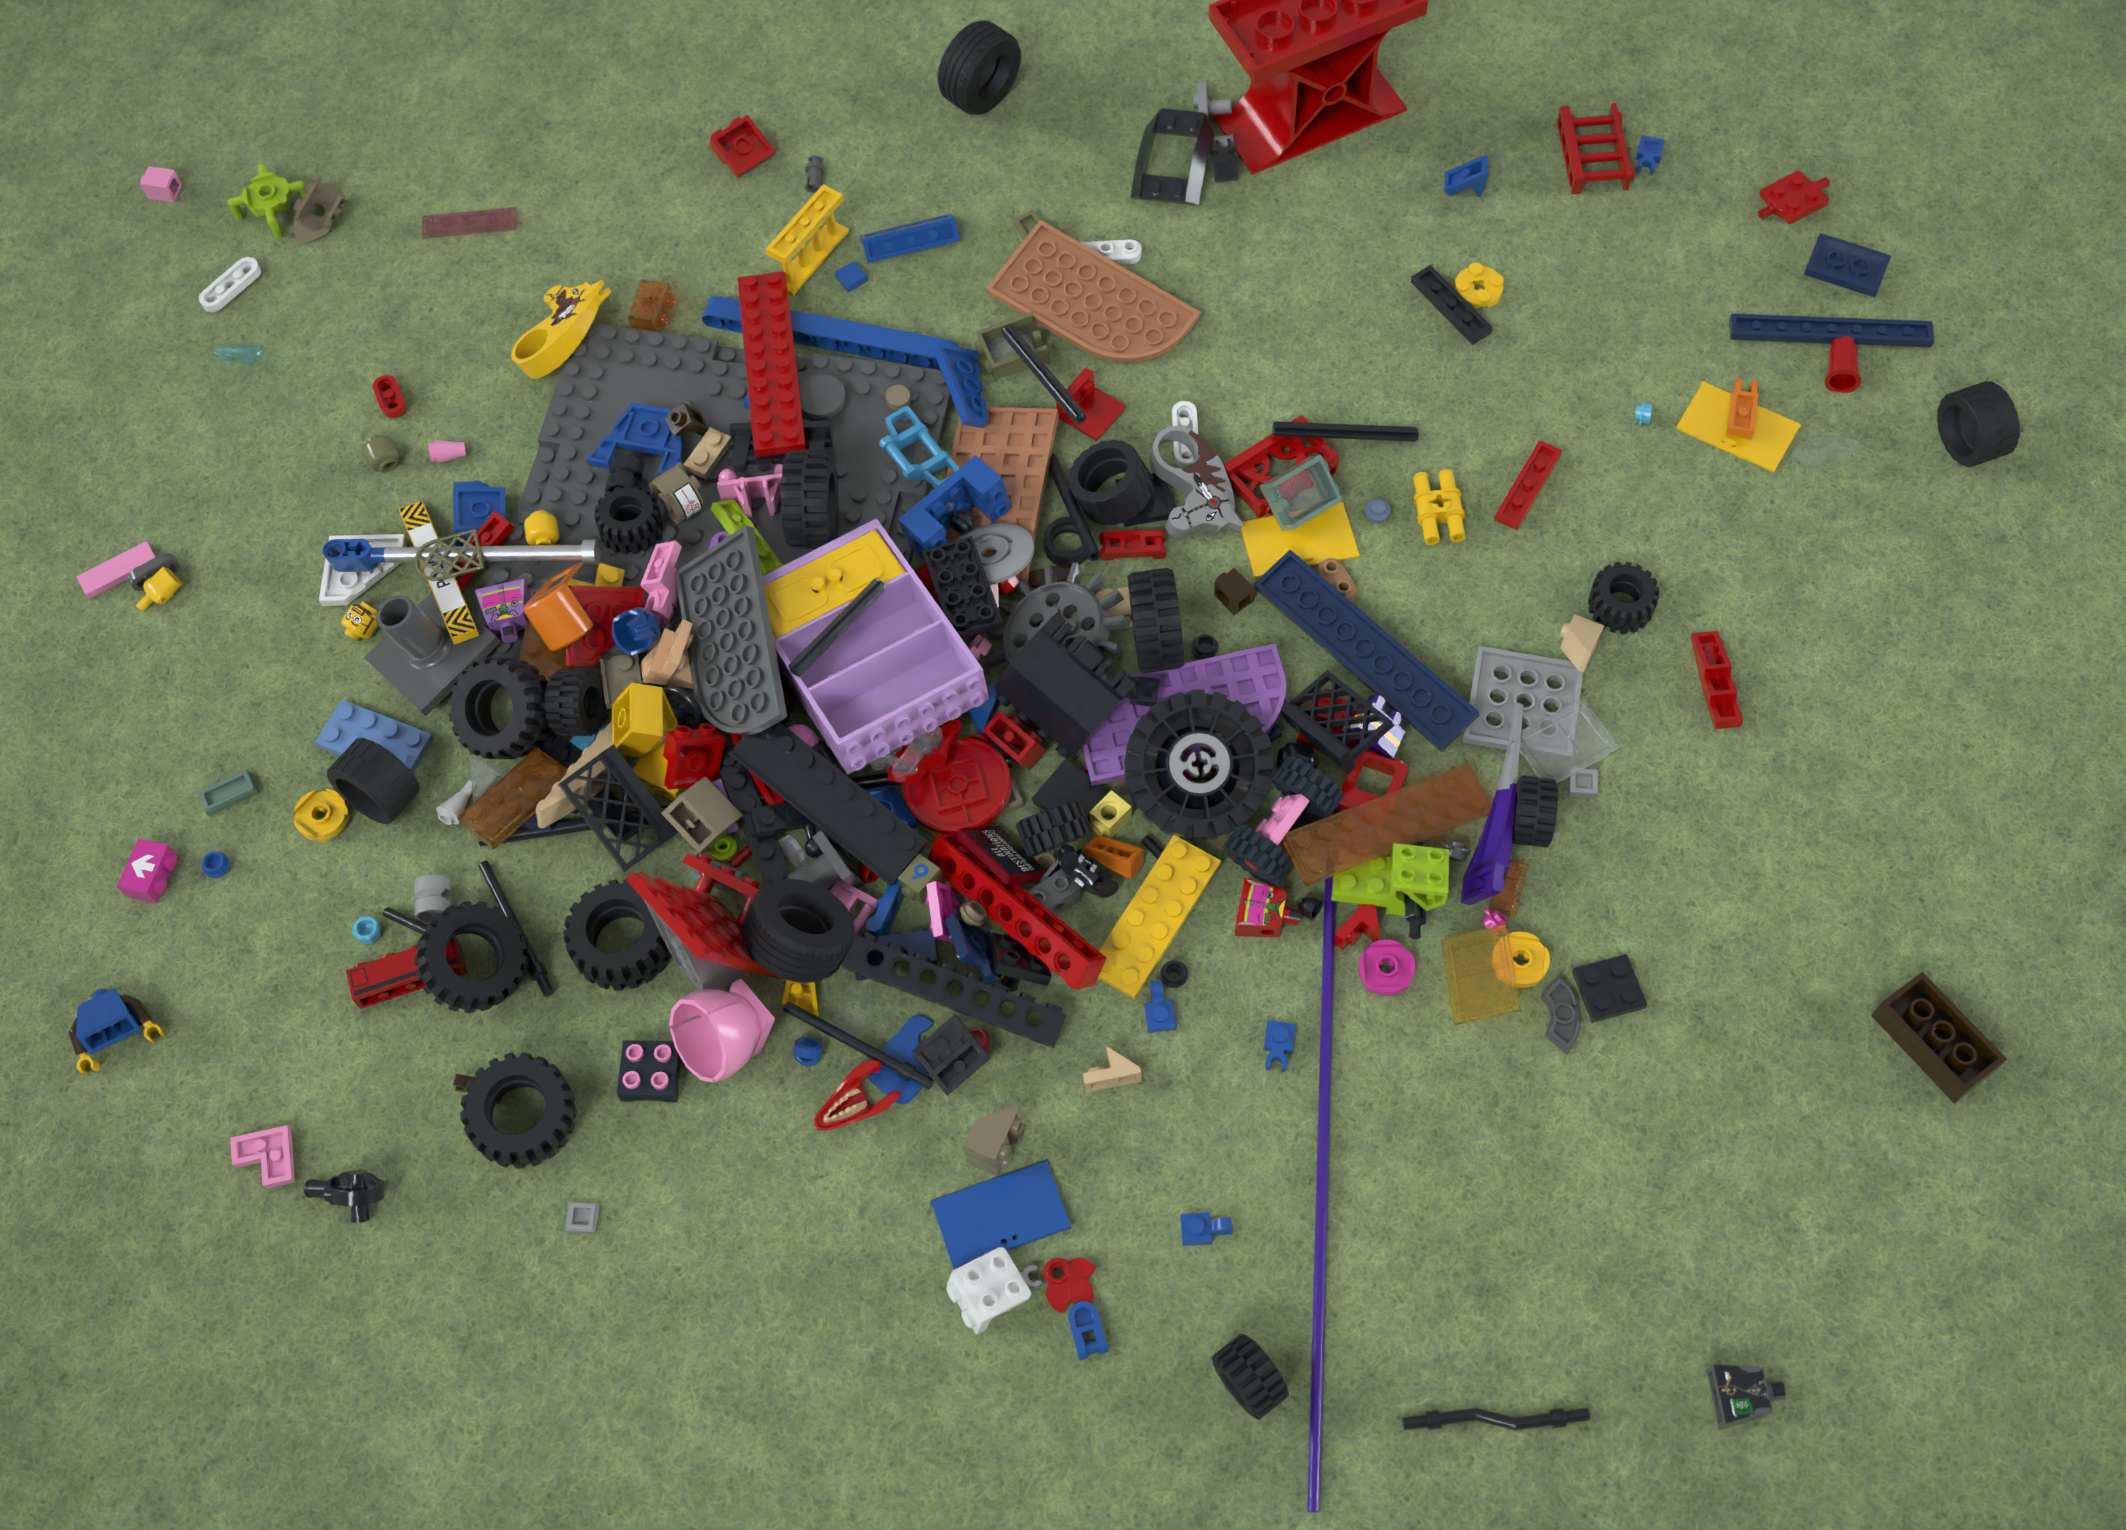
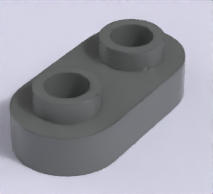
M162 553L141 566L135 567L129 573L128 581L134 590L144 591V582L155 575L163 566L176 574L180 569V564L173 554Z

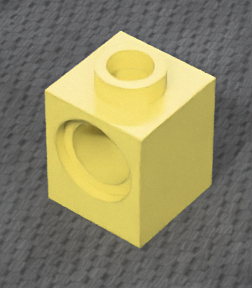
M1111 790L1089 812L1091 828L1098 835L1102 836L1104 834L1107 838L1111 839L1132 818V806ZM1108 814L1115 816L1113 819L1110 820L1103 818L1105 815Z

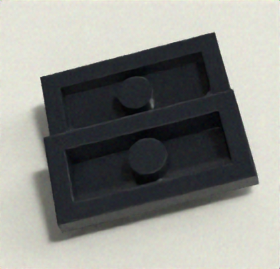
M1064 760L1032 797V801L1036 806L1047 810L1071 800H1080L1086 818L1089 821V812L1109 792L1100 784L1091 786L1088 774Z
M956 1014L912 1051L947 1096L991 1059Z

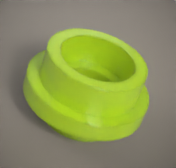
M722 836L710 847L712 857L721 862H728L737 853L736 841L730 836ZM722 845H728L724 850L719 849Z

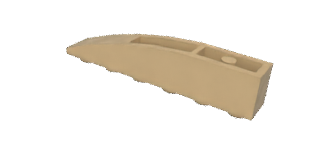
M612 719L605 729L599 731L596 740L584 749L578 761L570 765L566 775L560 782L612 745ZM622 755L628 764L635 757ZM601 761L593 765L591 777L606 780L607 769ZM587 771L582 773L580 776L587 777ZM574 779L567 784L574 794L584 796L586 781ZM559 781L553 785L549 795L545 799L540 800L536 807L538 827L542 829L576 809L558 786ZM590 782L589 797H594L604 789L605 784ZM578 799L580 803L583 805V800Z

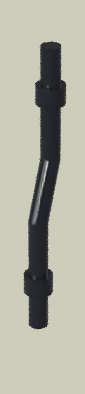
M1479 1408L1441 1413L1438 1410L1425 1411V1415L1403 1417L1402 1427L1403 1430L1425 1427L1428 1430L1441 1429V1425L1479 1421L1511 1430L1552 1426L1554 1429L1566 1427L1567 1423L1589 1421L1590 1414L1588 1408L1564 1411L1563 1408L1549 1410V1413L1523 1417L1507 1416Z

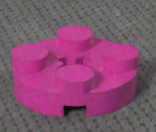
M1378 940L1370 944L1369 948L1361 954L1358 963V974L1367 991L1382 996H1393L1408 989L1415 974V960L1410 951L1408 950L1407 952L1397 941ZM1383 962H1388L1389 966L1394 967L1395 970H1391L1390 973H1384L1379 967L1383 966Z

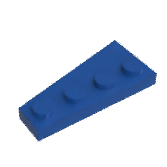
M938 343L933 351L962 424L984 428L988 418L985 399L981 397L983 384L979 382L978 375L981 373L980 365L976 364L978 351Z

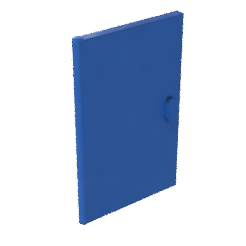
M1048 1160L930 1201L954 1270L999 1247L1009 1251L1071 1229L1048 1166Z

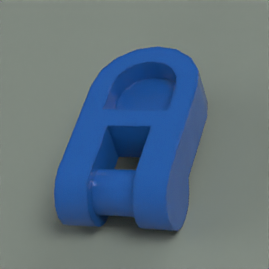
M1085 1301L1074 1304L1069 1311L1068 1317L1079 1360L1086 1359L1089 1354L1099 1352V1354L1109 1352L1096 1308L1091 1303ZM1094 1332L1096 1340L1084 1343L1082 1335Z

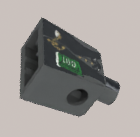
M1712 1364L1706 1370L1719 1430L1764 1418L1772 1412L1771 1401L1785 1400L1786 1398L1783 1382H1766L1764 1370L1761 1367Z

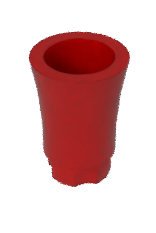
M1851 337L1835 338L1831 343L1828 370L1824 381L1826 388L1831 392L1850 393L1861 385L1858 349L1854 339Z

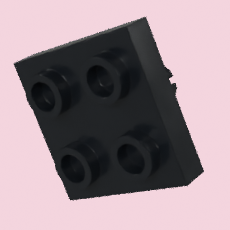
M992 934L989 942L994 971L997 974L1004 975L1000 982L1001 985L1010 988L1009 991L1011 992L1017 990L1020 980L1048 986L1052 976L1051 971L1043 961L1029 953L1024 945L1009 934Z

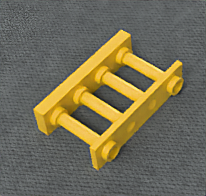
M824 184L766 248L768 256L782 263L783 271L786 273L788 293L792 296L795 295L849 233V229L835 222L834 211L844 201L843 194ZM826 221V224H825V225L821 228V230H820L819 228H820V227L823 225V223ZM812 237V240L805 246L808 240ZM796 254H798V256L791 262V260L793 259V257H794Z

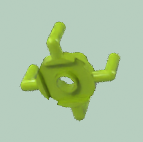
M261 163L257 167L258 175L250 180L251 184L247 188L246 186L243 188L242 195L229 198L227 204L237 221H242L245 218L240 208L241 205L245 204L256 217L266 215L267 222L274 236L282 238L284 233L276 219L275 213L286 211L290 207L289 202L293 192L299 191L304 199L307 194L304 192L306 183L304 181H297L288 184L285 178H280L275 173H270L267 166ZM266 192H271L270 195H268V196H263L264 193H266Z

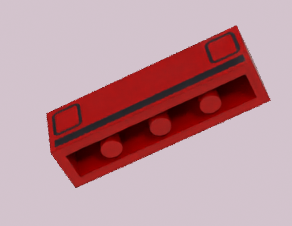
M454 937L447 945L446 959L450 968L458 976L468 974L461 944ZM417 944L410 946L408 950L399 953H388L383 955L381 959L372 962H361L356 964L354 968L345 970L352 1000L360 1009L423 989L425 984L423 980L418 981L416 975L418 966L414 965Z

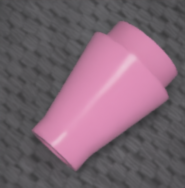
M435 439L434 442H428L431 462L440 464L456 458L466 457L464 442Z

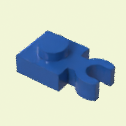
M1641 135L1636 159L1639 160L1636 168L1637 173H1640L1642 167H1648L1650 169L1649 175H1653L1656 163L1659 164L1664 139Z
M1267 1020L1264 1050L1272 1051V1053L1266 1058V1070H1270L1272 1061L1278 1060L1282 1064L1281 1072L1286 1071L1287 1058L1284 1053L1292 1054L1296 1024Z

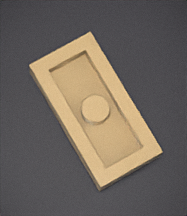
M709 428L684 463L685 470L707 480L729 449L731 436Z

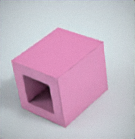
M148 166L140 182L148 199L173 203L182 187V183L174 170Z

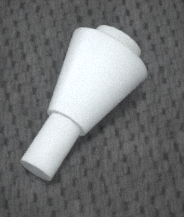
M469 780L460 792H457L436 808L438 818L447 825H458L468 798L477 788V785Z

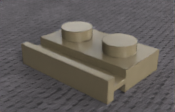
M623 654L613 656L609 660L600 659L605 704L607 709H611L613 702L631 682L643 684L640 658L638 654Z

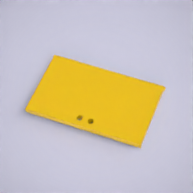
M1702 381L1700 388L1676 429L1774 473L1802 424L1757 405L1755 429L1752 439L1726 435L1732 393Z
M1344 502L1335 504L1291 530L1282 531L1274 515L1242 521L1241 533L1254 578L1261 577L1289 550H1292L1310 567L1319 566L1323 560L1328 558L1344 561L1360 557ZM1306 509L1292 511L1289 513L1293 518L1301 512L1305 511Z

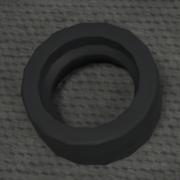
M1062 517L1051 522L1044 531L1043 539L1047 558L1056 565L1068 563L1069 567L1072 566V563L1080 565L1086 561L1088 556L1083 545L1077 550L1070 552L1058 550L1053 545L1054 538L1060 534H1077L1071 518Z

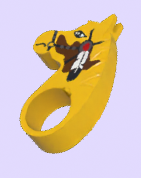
M603 280L592 285L585 282L573 288L557 285L544 295V301L553 310V313L522 335L515 343L511 352L512 360L529 378L538 379L548 375L566 361L579 346L596 316L599 305L611 293L610 288L601 290L604 285Z

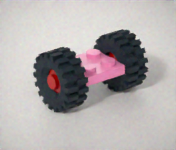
M1293 756L1286 758L1271 779L1272 783L1276 785V789L1281 791L1284 797H1279L1271 807L1273 812L1269 818L1263 819L1255 831L1250 827L1247 828L1245 825L1239 824L1222 847L1226 855L1233 859L1234 863L1240 865L1244 871L1249 872L1250 875L1258 878L1261 882L1275 888L1280 887L1295 866L1293 859L1288 857L1289 855L1282 851L1278 844L1301 812L1305 809L1309 814L1326 820L1344 797L1342 790L1338 788L1336 783L1331 782L1328 776H1324L1320 770L1314 769L1309 763H1304L1303 760L1296 759Z

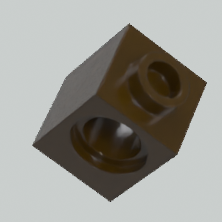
M1235 568L1228 573H1222L1215 580L1214 596L1233 615H1236L1254 601L1255 588Z

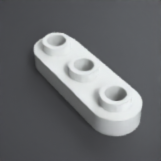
M1135 240L1080 242L1118 265L1134 264L1142 257V247Z
M251 257L240 259L203 290L199 295V301L204 310L208 312L221 310L256 280L261 273V268L257 261Z
M1188 401L1176 403L1172 408V426H1182L1198 434L1197 409L1195 405ZM1173 441L1175 463L1181 468L1193 465L1194 460L1191 451L1184 444Z

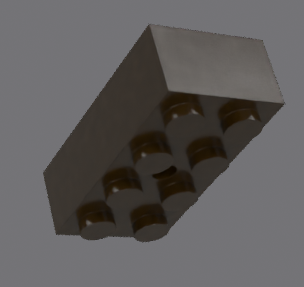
M1923 972L1880 1003L1871 1015L1954 1104L1996 1072L2007 1060Z

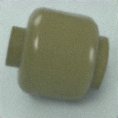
M373 435L367 439L363 447V455L374 471L387 473L398 466L400 452L390 437Z

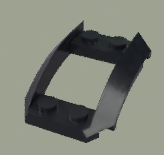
M1161 108L1146 126L1141 140L1134 171L1131 198L1200 206V195L1212 142L1215 138L1205 113ZM1156 133L1197 138L1188 179L1147 174Z

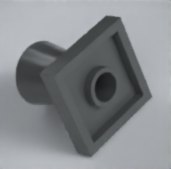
M823 831L818 832L812 837L823 854L804 867L788 874L789 879L811 882L826 890L840 878L857 889L866 883L841 846Z

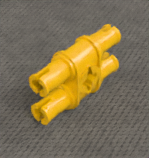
M1450 469L1439 472L1441 490L1431 491L1426 472H1419L1413 476L1416 491L1413 502L1417 507V523L1422 526L1426 545L1439 543L1440 536L1437 526L1439 523L1448 524L1451 542H1461L1466 537L1463 525L1465 511L1462 509L1460 500L1462 495L1461 491L1456 488L1454 474Z

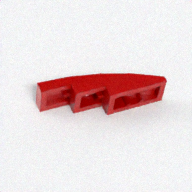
M1718 631L1691 633L1697 669L1714 728L1742 727L1743 717L1736 702L1737 690L1730 675L1732 666Z

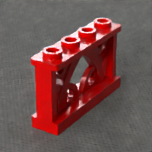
M1301 415L1291 422L1308 423V420ZM1270 434L1223 464L1232 489L1252 509L1257 518H1262L1265 515L1273 514L1266 498L1258 499L1253 492L1257 485L1264 484L1275 478L1267 476L1270 470V458L1273 456L1281 460L1296 458L1297 465L1310 457H1305L1306 454H1321L1322 458L1328 463L1329 473L1332 476L1338 470L1340 457L1338 453L1334 452L1322 438L1304 437L1311 445L1304 448L1301 440L1303 437H1281ZM1287 447L1290 449L1289 453L1282 452ZM1263 465L1264 470L1259 474L1260 469H1256V467ZM1305 469V472L1304 470L1276 487L1282 499L1284 498L1290 503L1305 489H1312L1314 484ZM1242 477L1252 483L1247 487L1239 478Z

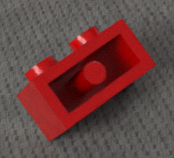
M999 710L982 731L1017 762L1031 770L1047 751L1040 744L1043 739L1032 730L1028 733L1022 729L1024 723L1012 714L1008 717Z

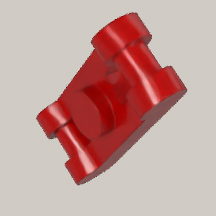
M1163 530L1102 532L1099 535V542L1102 545L1100 559L1103 561H1112L1115 558L1137 557L1163 559L1166 557V547L1163 545L1166 541V533ZM1146 542H1152L1153 545H1146ZM1114 543H1120V546H1112V545H1113Z

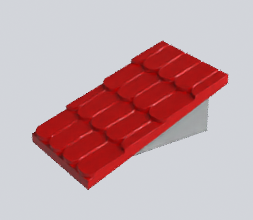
M633 872L626 878L630 885L644 899L675 964L698 990L716 989L724 991L748 971L780 979V977L761 967L750 956L743 941L742 924L736 922L737 918L725 908L726 906L718 898L703 890L697 892L685 885L680 888L661 877L654 879L642 872L638 874Z

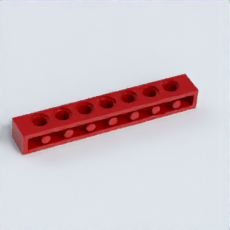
M947 833L936 836L927 859L940 868L943 878L953 885L956 891L961 892L969 900L980 903L994 923L999 924L1012 938L1017 939L1024 945L1029 953L1043 961L1049 970L1056 972L1066 981L1068 986L1080 990L1095 985L1107 959L1106 956L1019 884L1005 885L957 838L958 834Z

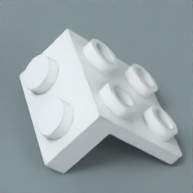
M1002 1247L953 1270L947 1283L949 1297L953 1302L958 1303L966 1326L968 1328L972 1327L976 1335L987 1330L992 1318L1029 1300L1031 1296L1030 1289L1009 1254Z

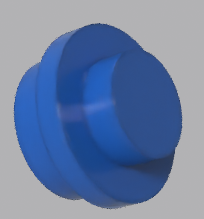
M210 852L202 860V870L210 878L223 876L230 867L229 858L222 852Z

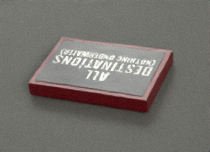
M999 825L985 828L960 829L957 838L1005 885L1038 882L1047 872L1033 857L1027 856L1026 851Z

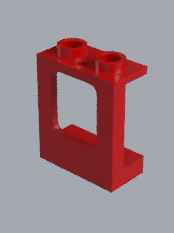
M1366 750L1354 761L1356 768L1351 773H1347L1341 788L1344 797L1335 809L1341 810L1340 816L1386 832L1390 815L1404 780L1406 781L1409 766L1398 759H1388L1378 755L1375 751ZM1362 766L1393 776L1387 794L1384 797L1367 793L1355 787Z

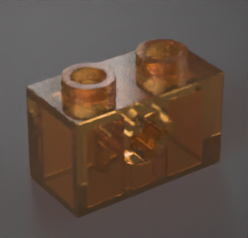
M641 279L628 316L632 329L661 333L663 327L667 326L669 308H673L675 296L671 292L669 283Z

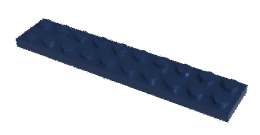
M1292 550L1285 553L1253 584L1254 588L1375 695L1378 694L1383 697L1391 709L1398 711L1407 723L1440 752H1443L1480 716L1477 709Z

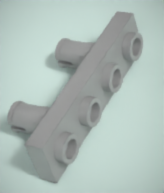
M1206 83L1197 84V93L1193 94L1194 108H1198V111L1195 112L1205 113L1208 119L1212 115L1232 114L1230 98L1210 101L1207 96ZM1233 134L1215 136L1211 145L1206 170H1212L1211 154H1213V151H1217L1215 140H1218L1219 147L1224 149L1228 145L1227 139H1231V149L1234 150Z

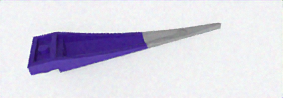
M1518 702L1515 706L1507 752L1495 797L1482 835L1463 877L1461 903L1469 906L1502 893L1505 877L1510 866L1523 704Z

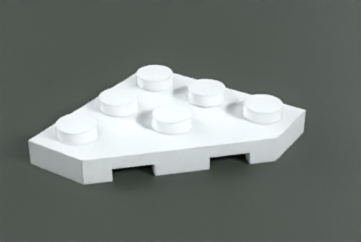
M404 534L329 536V541L333 539H365L371 547H406L407 538ZM325 559L319 602L322 606L348 605L401 563H378L373 570L368 572H338Z

